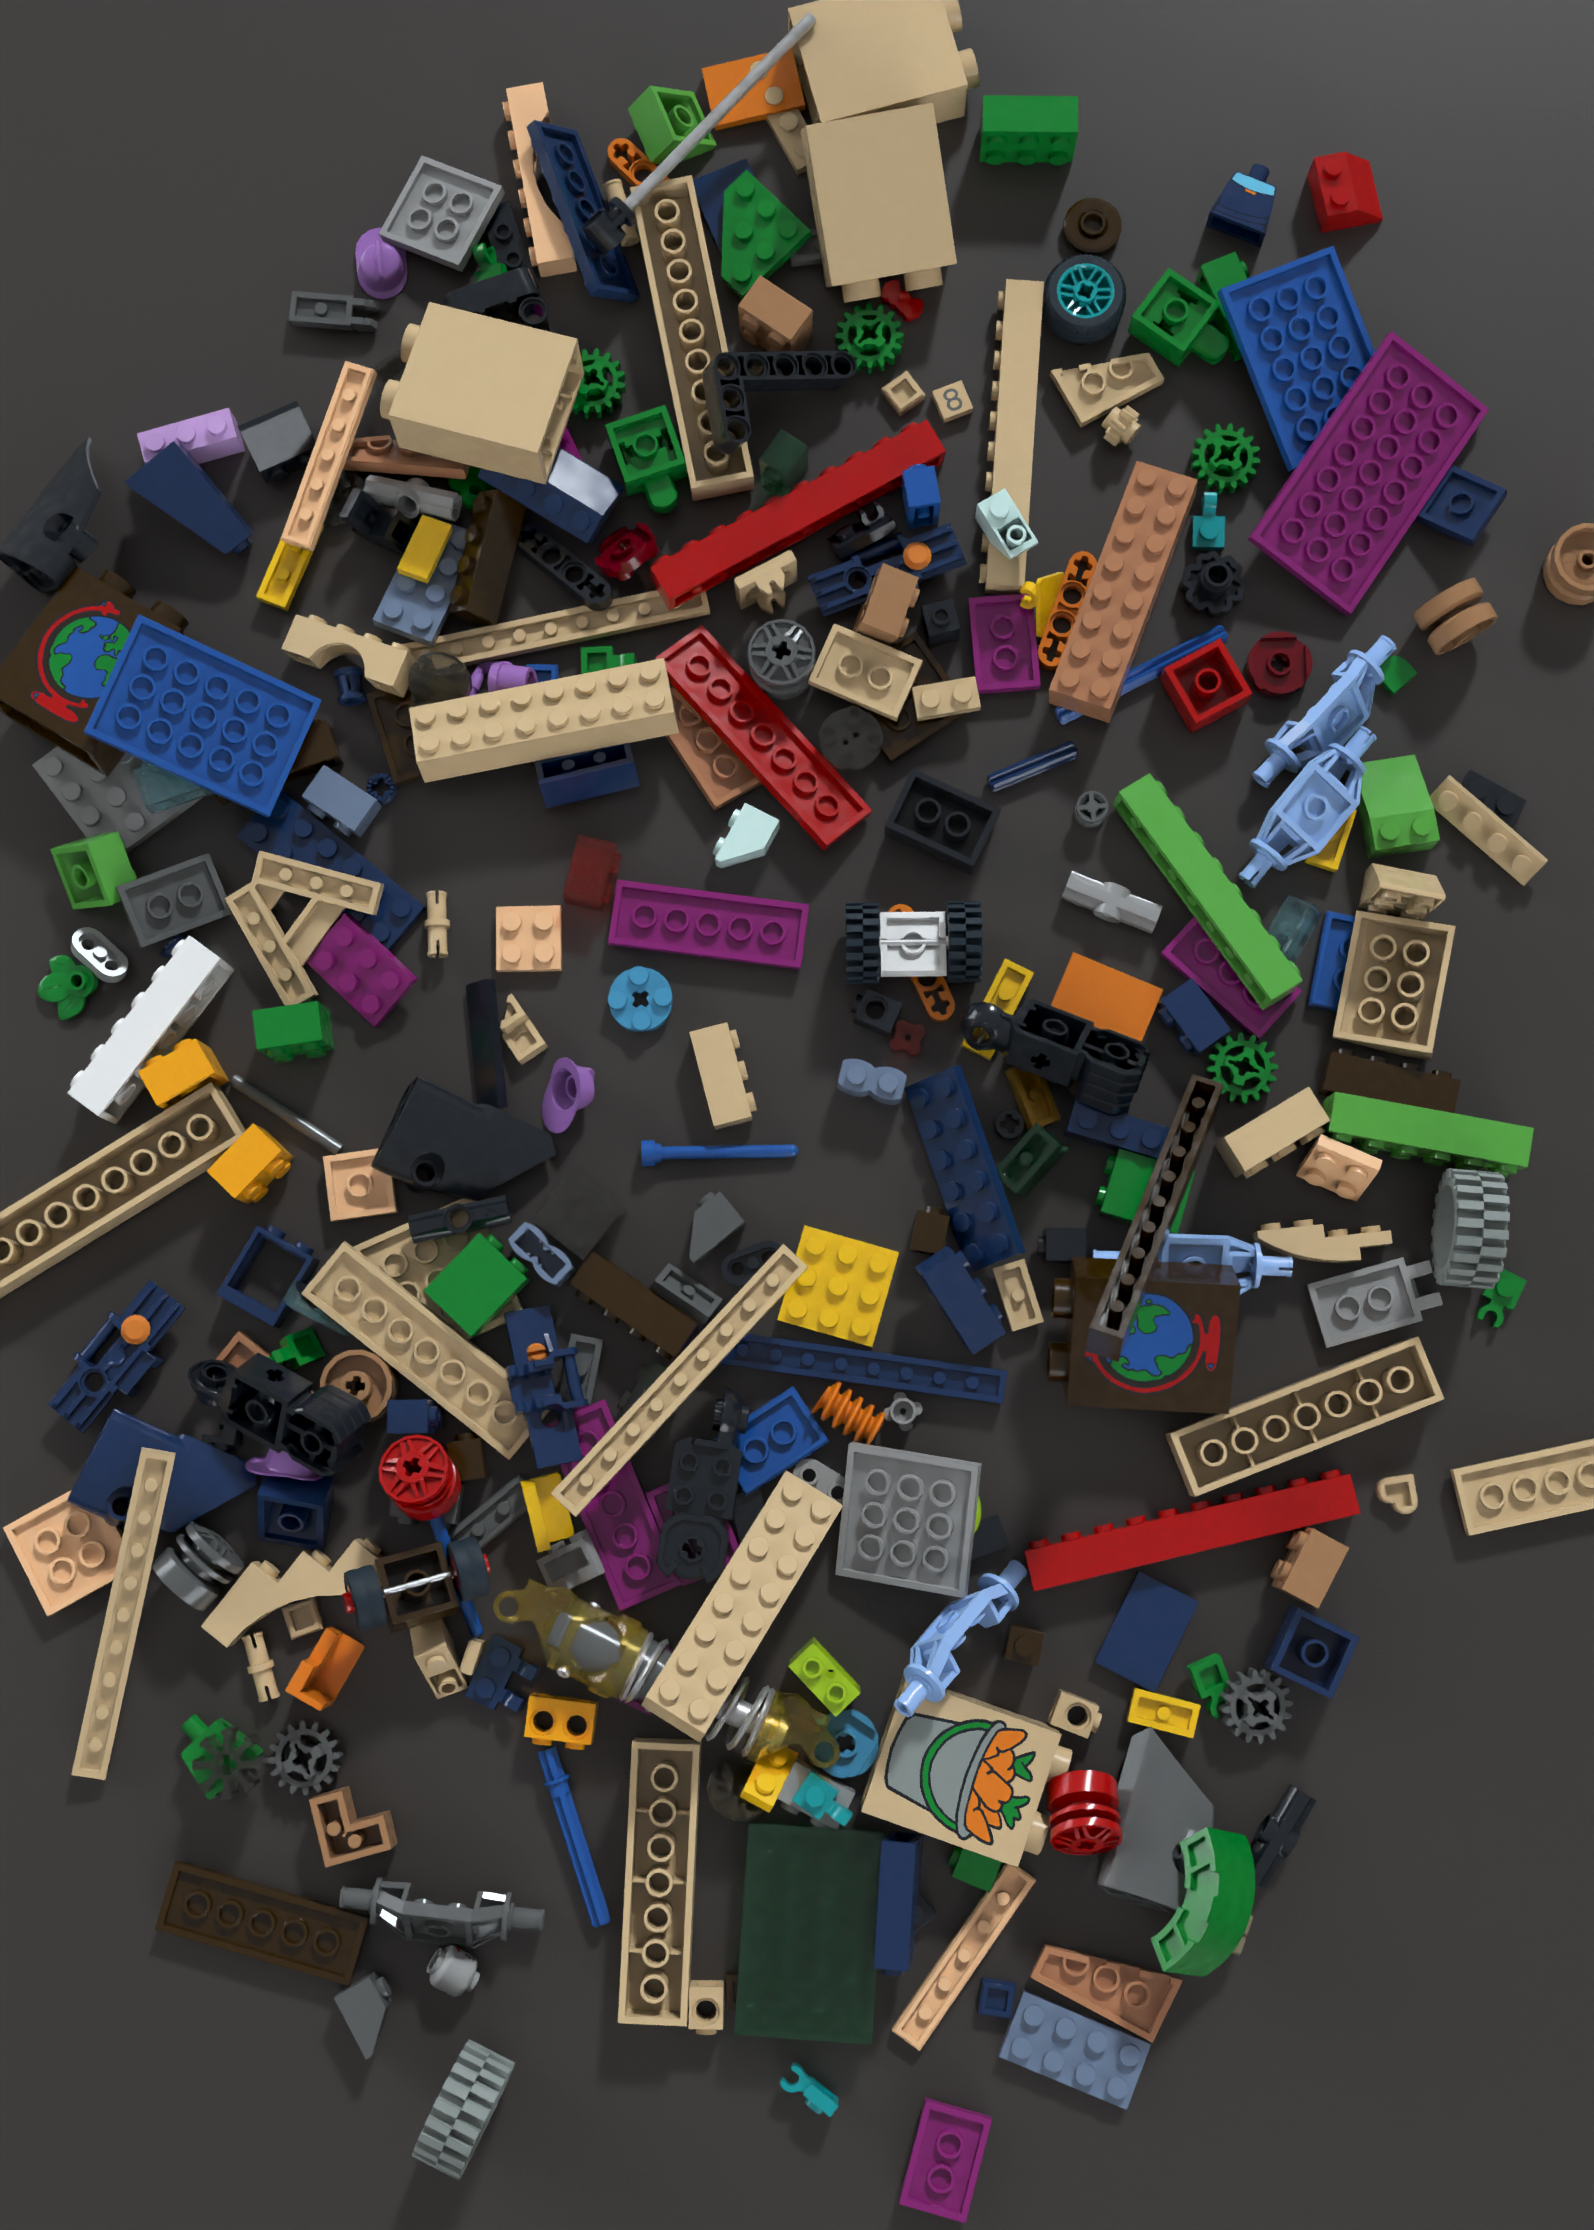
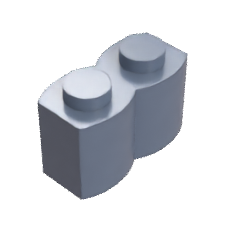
M845 1059L842 1063L837 1088L850 1096H870L879 1103L896 1105L901 1103L907 1075L896 1068H874L870 1063L860 1059Z
M524 1222L508 1239L512 1249L520 1257L533 1263L536 1272L544 1280L555 1286L560 1287L576 1271L572 1260L560 1249L552 1246L548 1237L530 1223Z

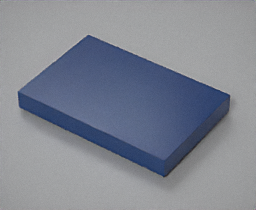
M1331 911L1325 912L1307 1002L1308 1007L1337 1012L1355 916Z
M794 1386L751 1413L748 1417L746 1434L739 1433L737 1448L743 1453L738 1485L746 1497L830 1443ZM719 1435L712 1440H718Z

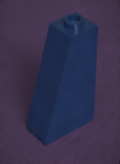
M179 440L171 442L125 481L131 489L224 554L234 551L238 555L252 544L248 538L254 534V531Z
M890 1831L881 1841L874 1968L883 1969L882 1973L884 1975L902 1976L903 1972L910 1970L913 1963L924 1834Z

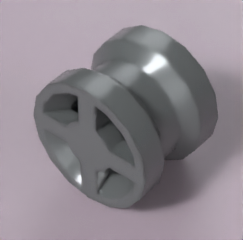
M1097 791L1085 792L1079 797L1074 809L1076 821L1085 828L1098 827L1103 823L1108 812V801L1103 794Z

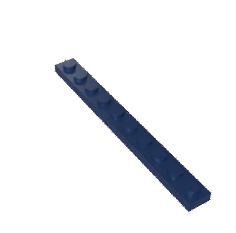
M746 1334L719 1363L1003 1404L1007 1379V1371L751 1334Z

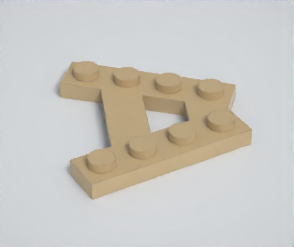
M259 851L252 881L224 899L283 1004L286 1006L305 1003L319 995L303 968L304 964L345 908L377 916L384 884ZM285 891L312 898L288 932L284 934L271 910Z

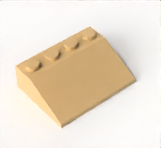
M1356 910L1332 1038L1400 1056L1431 1061L1456 926Z

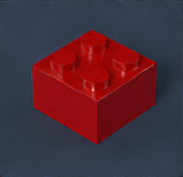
M1221 638L1165 667L1159 679L1190 734L1246 705L1252 695V691Z

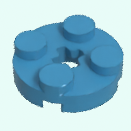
M636 966L624 971L614 980L610 987L608 1004L612 1016L620 1026L632 1032H649L658 1029L668 1020L672 1012L673 995L671 987L663 975L653 969ZM646 992L648 994L646 999L649 1004L646 1007L643 1005H639L637 1008L633 1006L635 1002L633 996L636 993L642 994Z
M844 1709L837 1717L832 1713L826 1714L816 1725L812 1736V1747L816 1761L825 1772L838 1778L854 1777L865 1773L875 1762L879 1751L878 1733L872 1721L866 1715L854 1709ZM847 1734L853 1737L851 1742L855 1745L852 1751L850 1749H845L844 1752L839 1751L840 1744L836 1741L838 1736L845 1737Z

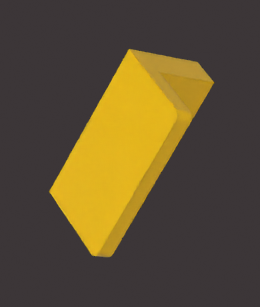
M554 1472L520 1481L538 1553L550 1550V1542L574 1535L569 1510L551 1494L562 1482L560 1473Z

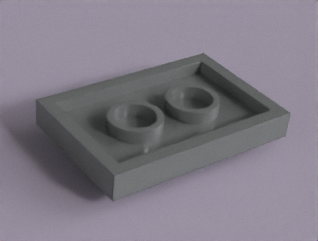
M209 853L115 887L140 948L233 914L224 899L227 896Z

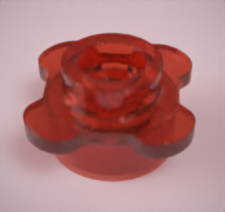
M905 1020L897 1021L894 1026L896 1030L895 1036L890 1041L891 1049L894 1051H907L911 1056L918 1055L921 1052V1038L926 1034L924 1026L907 1023ZM906 1035L911 1036L909 1041L905 1040Z

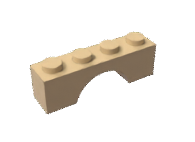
M296 614L281 648L292 660L321 670L330 660L338 656L349 654L360 656L364 662L365 678L376 689L404 698L418 665V662L410 654L411 650L408 647L393 642L391 646L384 644L380 638L369 633H365L364 636L354 634L355 631L342 624H337L336 627L327 625L324 619L310 614L306 618Z

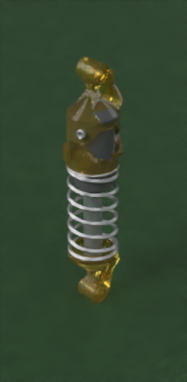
M529 1579L525 1590L506 1591L499 1594L494 1600V1613L501 1622L512 1624L532 1621L534 1623L548 1668L556 1671L563 1678L569 1677L587 1685L588 1691L606 1699L613 1697L618 1700L620 1698L621 1701L625 1700V1703L638 1698L644 1700L672 1655V1652L668 1651V1639L660 1643L652 1640L654 1637L653 1633H648L649 1630L642 1627V1622L624 1614L620 1616L612 1614L594 1602L588 1603L578 1598L568 1588L546 1587ZM509 1598L516 1600L519 1605L517 1613L511 1617L503 1616L499 1610L502 1601ZM748 1676L741 1680L733 1695H728L715 1717L719 1720L713 1728L714 1718L705 1733L706 1739L709 1741L717 1735L724 1723L729 1724L725 1744L727 1750H730L738 1744L744 1733L747 1732L748 1735L741 1753L743 1757L752 1762H756L791 1744H799L810 1763L818 1768L831 1767L837 1762L840 1755L837 1742L827 1730L831 1717L812 1709L809 1703L799 1694L784 1693L778 1689L775 1691L774 1688L770 1689L769 1685L762 1688L752 1705L744 1701L750 1683ZM735 1727H736V1728H738L739 1730H738V1732L736 1733V1735H735L734 1738H733L734 1731H735ZM820 1742L827 1743L832 1749L831 1758L824 1763L817 1760L814 1754L815 1747Z

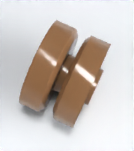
M1582 523L1568 529L1549 550L1543 562V579L1547 589L1557 599L1570 605H1585L1594 602V523Z
M1475 578L1467 579L1446 589L1422 605L1413 614L1415 621L1422 631L1434 630L1427 641L1436 655L1444 654L1470 641L1488 629L1499 618L1489 602L1478 603L1484 592Z
M347 1350L336 1355L325 1366L320 1378V1388L326 1385H334L361 1400L371 1415V1418L366 1423L385 1417L387 1414V1400H397L400 1393L399 1377L395 1368L376 1353L366 1350ZM359 1381L365 1383L364 1391H357L356 1385Z

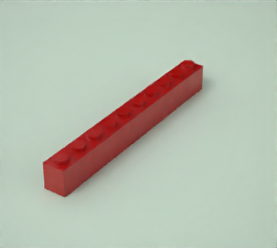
M927 419L919 424L916 422L910 423L901 430L900 434L893 438L884 437L865 453L859 451L852 454L846 460V463L837 468L830 466L824 469L818 478L810 482L805 480L795 485L790 493L782 497L776 495L764 503V507L754 512L748 510L737 517L736 522L726 527L725 525L717 526L710 531L706 538L700 541H689L682 546L681 551L672 556L668 554L661 556L650 567V579L670 611L901 487L902 471L907 470L908 467L915 464H925L926 467L934 465L935 468L940 466L944 462L946 450Z
M1333 1469L1319 1473L1321 1479L1308 1482L1307 1476L1288 1480V1487L1277 1490L1274 1484L1255 1488L1256 1495L1243 1497L1242 1492L1222 1496L1224 1502L1211 1505L1210 1499L1191 1503V1510L1180 1513L1177 1507L1158 1511L1159 1518L1146 1520L1145 1515L1125 1519L1127 1525L1117 1528L1113 1527V1523L1093 1527L1094 1533L1081 1536V1532L1078 1530L1061 1534L1062 1541L1050 1544L1048 1538L1028 1542L1029 1549L1022 1550L1031 1589L1038 1591L1360 1514L1351 1475L1340 1474L1339 1469Z

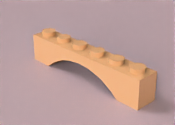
M543 82L506 88L508 101L502 102L506 122L512 121L513 130L508 131L511 151L517 150L518 159L513 160L516 180L522 179L524 188L518 189L521 208L528 209L529 217L523 218L527 238L533 237L534 247H528L532 267L538 266L540 277L577 271L576 260L568 236L564 232L563 223L546 205L538 189L536 178L538 157L531 145V138L526 128L534 120L551 124Z

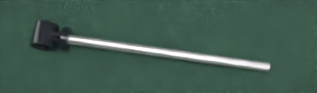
M808 12L624 202L618 197H613L609 202L611 208L609 212L602 208L584 223L581 230L603 255L614 249L625 237L626 233L621 227L624 224L631 227L637 221L632 211L817 22L811 13Z

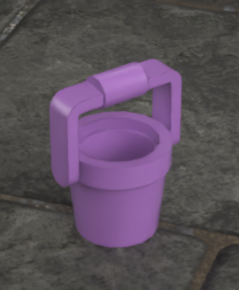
M507 661L480 662L476 666L474 673H472L465 695L467 697L478 694L485 673H488V692L538 683L537 675L532 667L516 666Z

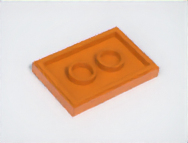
M793 48L714 127L715 131L765 120L768 115L796 109L799 111L806 110ZM768 53L701 68L710 110L712 111L749 74L750 67L754 62L761 61ZM770 87H778L783 92V100L777 105H771L765 100V92Z
M1073 952L1050 1006L1092 1021L1097 1028L1110 1029L1142 1042L1163 989Z

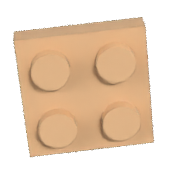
M561 905L496 907V971L498 973L562 971Z
M1320 1134L1299 1165L1296 1176L1306 1180L1311 1185L1321 1186L1335 1192L1342 1198L1357 1202L1379 1172L1383 1160Z
M378 1148L323 1156L330 1219L332 1222L398 1213L394 1178L371 1167Z

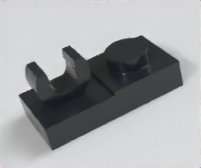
M876 501L872 502L874 507L872 516L867 517L865 512L859 509L857 510V516L862 522L856 525L843 526L834 535L827 538L831 549L841 559L898 530L894 520L884 512L883 508Z

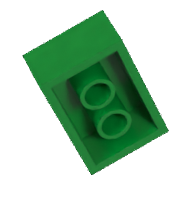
M983 95L979 126V162H987L991 165H1000L1004 162H1018L1021 165L1050 163L1056 166L1073 162L1078 136V96Z

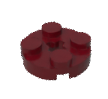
M634 523L637 528L629 531L624 526L613 532L601 543L598 548L601 555L599 558L595 556V563L605 576L617 577L619 581H625L633 576L635 569L658 554L659 549L656 546V537L646 524Z
M1283 631L1268 633L1256 642L1249 652L1246 662L1247 674L1253 688L1259 693L1272 697L1292 695L1301 690L1311 674V652L1306 645H1303L1291 633ZM1276 657H1281V661L1288 665V667L1283 668L1282 672L1276 671V668L1271 666V663L1275 662Z

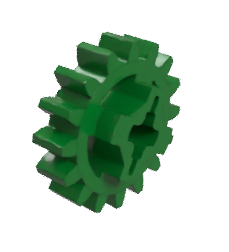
M867 303L866 310L863 311L856 305L854 306V315L845 312L844 322H838L837 331L839 332L835 334V344L839 345L837 351H846L854 357L857 364L856 372H859L862 366L867 368L868 374L872 373L875 366L882 372L884 371V362L893 365L895 363L894 354H901L902 346L900 343H903L904 333L899 332L901 330V322H893V311L886 315L883 314V305H880L877 310H872L871 303ZM887 331L890 335L889 345L886 344V339L884 338ZM850 332L853 333L854 338L852 345H850L848 340Z
M595 348L593 355H588L586 349H582L581 358L584 376L572 411L573 414L577 415L583 410L585 419H589L591 412H596L597 417L602 418V410L604 409L609 413H613V402L621 405L622 398L620 394L626 393V386L622 383L626 381L625 373L620 371L621 365L618 360L611 363V353L607 352L601 357L598 348ZM608 373L611 375L613 379L612 386H610L609 382L606 380Z
M1232 423L1228 424L1226 430H1222L1220 424H1216L1213 433L1205 429L1202 434L1203 439L1197 438L1195 440L1194 447L1196 449H1192L1190 459L1195 461L1192 462L1190 469L1191 471H1199L1196 477L1197 482L1204 479L1207 481L1206 490H1209L1214 485L1217 486V493L1221 494L1224 487H1228L1229 492L1233 494L1237 484L1244 489L1248 484V479H1254L1256 475L1255 468H1258L1261 460L1255 456L1258 455L1260 448L1258 446L1251 447L1254 436L1245 438L1243 436L1245 428L1241 427L1238 432L1233 431ZM1206 449L1208 450V455L1210 457L1208 463L1205 462L1204 457ZM1243 454L1245 456L1244 469L1242 468L1243 463L1240 461V458Z
M1238 1033L1234 1042L1228 1035L1224 1038L1225 1047L1217 1043L1213 1047L1217 1055L1209 1054L1207 1060L1213 1063V1066L1206 1068L1205 1073L1213 1074L1214 1078L1212 1080L1224 1084L1222 1094H1228V1103L1233 1102L1236 1097H1239L1240 1104L1245 1105L1248 1096L1256 1102L1260 1099L1258 1091L1266 1095L1270 1091L1266 1083H1274L1277 1080L1275 1076L1270 1074V1072L1278 1069V1064L1270 1063V1059L1275 1053H1266L1264 1051L1267 1045L1266 1041L1257 1045L1255 1043L1256 1035H1251L1246 1041L1244 1040L1243 1033ZM1242 1048L1239 1055L1235 1057L1225 1056V1053L1232 1049ZM1254 1054L1260 1059L1262 1067L1258 1066ZM1240 1062L1245 1063L1244 1069L1249 1071L1243 1076H1240L1238 1074L1239 1069L1234 1067ZM1221 1071L1226 1073L1229 1084L1223 1079ZM1245 1082H1259L1251 1089L1241 1090Z

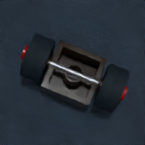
M467 1537L448 1543L446 1546L447 1561L440 1541L375 1559L373 1566L366 1565L344 1572L346 1593L342 1594L346 1612L347 1614H352L358 1631H365L388 1623L390 1633L456 1615L459 1608L456 1593L461 1602L487 1596L490 1591L488 1578L490 1566L487 1556L482 1554L476 1538Z

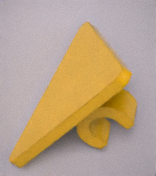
M1063 572L1040 577L1037 579L1036 584L1026 581L1020 588V593L1029 595L1023 597L1020 606L1025 609L1036 607L1037 637H1042L1064 578Z

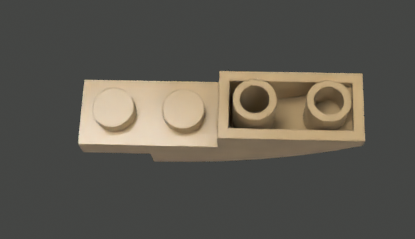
M1313 1219L1293 1221L1294 1227L1281 1228L1280 1223L1260 1225L1261 1231L1252 1233L1253 1240L1268 1249L1297 1259L1323 1263L1357 1262L1361 1260L1360 1248L1386 1246L1393 1243L1391 1230L1381 1231L1380 1225L1361 1227V1233L1348 1235L1347 1229L1327 1231L1328 1237H1325L1323 1224L1314 1225Z

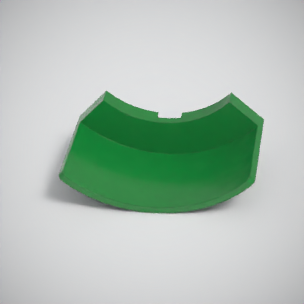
M1205 1827L1179 1842L1185 1865L1184 1888L1187 1889L1182 1907L1178 1906L1170 1922L1158 1934L1150 1938L1163 1972L1200 1977L1208 1975L1218 1968L1234 1951L1247 1928L1255 1896V1869L1248 1839L1242 1834Z

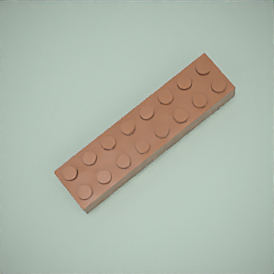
M1136 461L1051 682L1049 704L1064 707L1067 710L1110 723L1196 497L1197 479Z

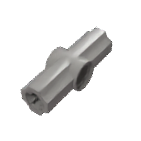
M369 475L365 480L363 491L383 507L399 510L409 519H413L420 514L456 522L460 516L462 496L456 492L432 488L423 479L411 478L404 482Z
M1073 871L1061 897L1063 900L1092 910L1095 916L1112 923L1123 922L1151 934L1163 907L1157 903L1132 895L1129 889L1112 882L1101 883Z

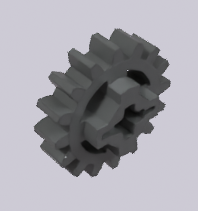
M1250 1667L1248 1668L1247 1676L1237 1671V1681L1235 1683L1229 1680L1225 1682L1230 1688L1228 1693L1220 1692L1219 1696L1226 1700L1225 1704L1218 1706V1710L1227 1713L1221 1720L1222 1723L1226 1726H1231L1229 1732L1236 1737L1241 1734V1739L1248 1743L1253 1737L1254 1741L1262 1744L1264 1735L1272 1740L1276 1739L1274 1732L1276 1728L1282 1731L1286 1730L1284 1724L1281 1723L1283 1718H1292V1715L1286 1712V1707L1292 1706L1293 1701L1284 1698L1289 1693V1688L1284 1685L1279 1686L1282 1679L1276 1675L1270 1677V1672L1265 1669H1261L1258 1675L1257 1670ZM1257 1684L1253 1689H1246L1250 1685ZM1248 1698L1254 1701L1256 1700V1703L1259 1705V1708L1263 1711V1713L1259 1712L1258 1710L1255 1711V1708L1252 1706V1703L1248 1700ZM1266 1722L1261 1726L1254 1727L1256 1723Z
M304 1719L300 1722L299 1729L294 1723L287 1725L289 1734L284 1731L278 1732L276 1736L281 1742L270 1744L269 1748L275 1751L276 1755L267 1760L268 1763H276L277 1767L270 1774L271 1776L280 1774L282 1777L278 1784L280 1787L287 1783L291 1784V1794L297 1792L299 1787H301L303 1795H308L311 1792L312 1786L317 1792H320L324 1789L322 1780L331 1784L335 1779L330 1772L341 1770V1766L335 1763V1759L342 1757L343 1752L335 1751L334 1748L341 1741L339 1738L333 1740L329 1738L333 1730L332 1728L322 1732L320 1730V1721H316L312 1727H309L308 1720ZM306 1735L317 1738L321 1743L317 1744L308 1741ZM290 1742L291 1752L288 1759L284 1760L285 1749ZM310 1752L312 1758L308 1762H301L299 1756ZM327 1754L326 1766L321 1773L320 1762L322 1756ZM295 1771L303 1774L304 1779H299L292 1775L290 1772Z

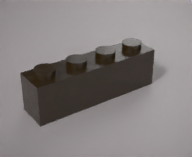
M498 489L479 492L473 503L474 512L470 527L465 534L466 543L463 555L458 562V575L455 587L450 593L448 613L478 627L497 624L526 509L525 505Z
M317 719L312 721L284 784L318 773L323 765L333 768L344 764L333 729L327 720L321 721ZM215 794V797L222 805L232 802Z
M1337 1048L1335 1052L1331 1051L1325 1056L1318 1094L1330 1096L1334 1092H1340L1444 1112H1455L1461 1080L1451 1078L1452 1074L1441 1070H1432V1074L1419 1071L1420 1067L1418 1065L1410 1063H1400V1066L1387 1064L1388 1060L1379 1056H1368V1059L1355 1057L1354 1051Z
M594 1251L590 1252L569 1283L578 1289L575 1293L577 1297L590 1305L594 1301L604 1308L601 1312L604 1316L615 1323H618L621 1319L630 1326L627 1331L642 1342L648 1338L656 1344L654 1350L668 1360H671L672 1357L677 1358L705 1327L609 1259Z

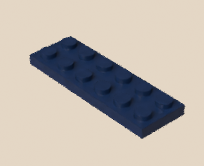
M537 120L532 121L526 127L531 138V145L542 167V174L550 188L553 203L561 217L564 232L567 234L572 246L573 255L580 267L586 289L589 291L590 296L633 303L640 297L621 244L619 243L614 249L603 255L581 230L584 223L594 213L602 208L607 210L577 130Z
M282 790L269 818L255 813L236 835L257 854L259 851H264L383 883L384 888L377 916L345 908L338 920L344 913H350L389 951L395 947L426 910L425 906Z
M961 1065L952 1066L905 1087L948 1216H950V1222L960 1251L971 1266L967 1269L968 1273L1026 1252Z

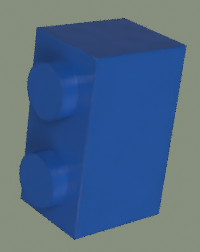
M915 464L902 471L901 499L907 530L938 525L941 500L934 465L926 467L925 464Z

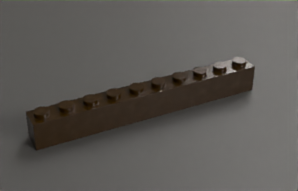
M1192 1074L1090 1324L1085 1351L1119 1362L1218 1111L1223 1083Z

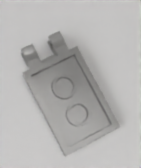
M1401 1257L1307 1284V1291L1325 1348L1423 1321L1420 1311L1443 1305L1439 1292L1419 1297L1414 1278L1433 1273L1430 1261L1427 1260L1406 1266L1404 1258Z

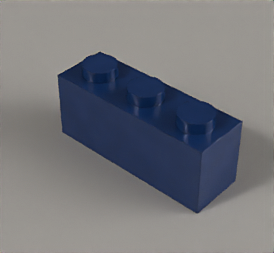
M630 743L534 761L546 809L640 786Z
M1076 1100L1072 1105L1064 1136L1113 1151H1117L1120 1148L1158 1159L1170 1128L1126 1114H1108Z
M946 1246L914 1268L964 1346L974 1355L1006 1333L1000 1324L1005 1319L994 1303L989 1306L983 1296L988 1294V1292L977 1277L973 1280L970 1277L967 1269L971 1266L961 1251L955 1253L950 1247Z

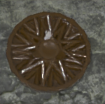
M1085 198L1077 201L1068 209L1063 222V233L1068 244L1076 251L1087 255H1099L1109 251L1117 243L1122 231L1121 217L1117 209L1108 201L1100 198Z

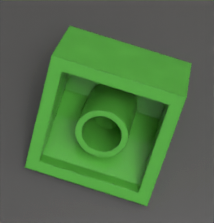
M650 85L628 108L634 128L638 132L645 148V153L650 162L655 164H661L705 119L694 92ZM711 131L681 162L713 150L717 146Z
M118 831L96 834L50 849L73 910L111 906L118 903L120 898L115 887L137 879L136 873L132 869L126 854L125 843Z

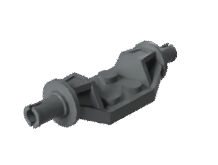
M382 1876L377 1878L372 1890L343 1885L340 1893L339 1908L367 1910L370 1914V1924L372 1926H377L379 1920H381L403 1939L411 1942L445 1946L455 1945L457 1947L474 1949L500 1936L501 1941H507L509 1931L512 1928L542 1932L545 1918V1909L516 1907L515 1903H513L514 1894L510 1891L506 1895L478 1891L474 1909L468 1908L461 1903H449L447 1906L437 1905L427 1899H416L412 1902L413 1892L411 1883L385 1881V1878Z

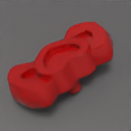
M892 280L883 285L880 296L881 302L887 303L890 309L896 310L897 314L903 316L906 322L920 317L923 310V300L911 298L907 291L901 289L898 280Z

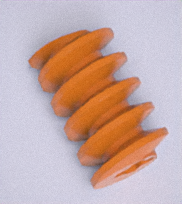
M839 1381L832 1386H828L811 1413H815L820 1408L823 1409L820 1418L822 1421L833 1416L832 1428L835 1429L843 1423L845 1425L842 1434L845 1437L855 1431L853 1442L859 1443L866 1439V1444L870 1445L883 1426L885 1413L880 1412L873 1417L874 1405L870 1404L862 1409L864 1398L861 1396L854 1401H850L852 1390L848 1389L840 1394L842 1383Z

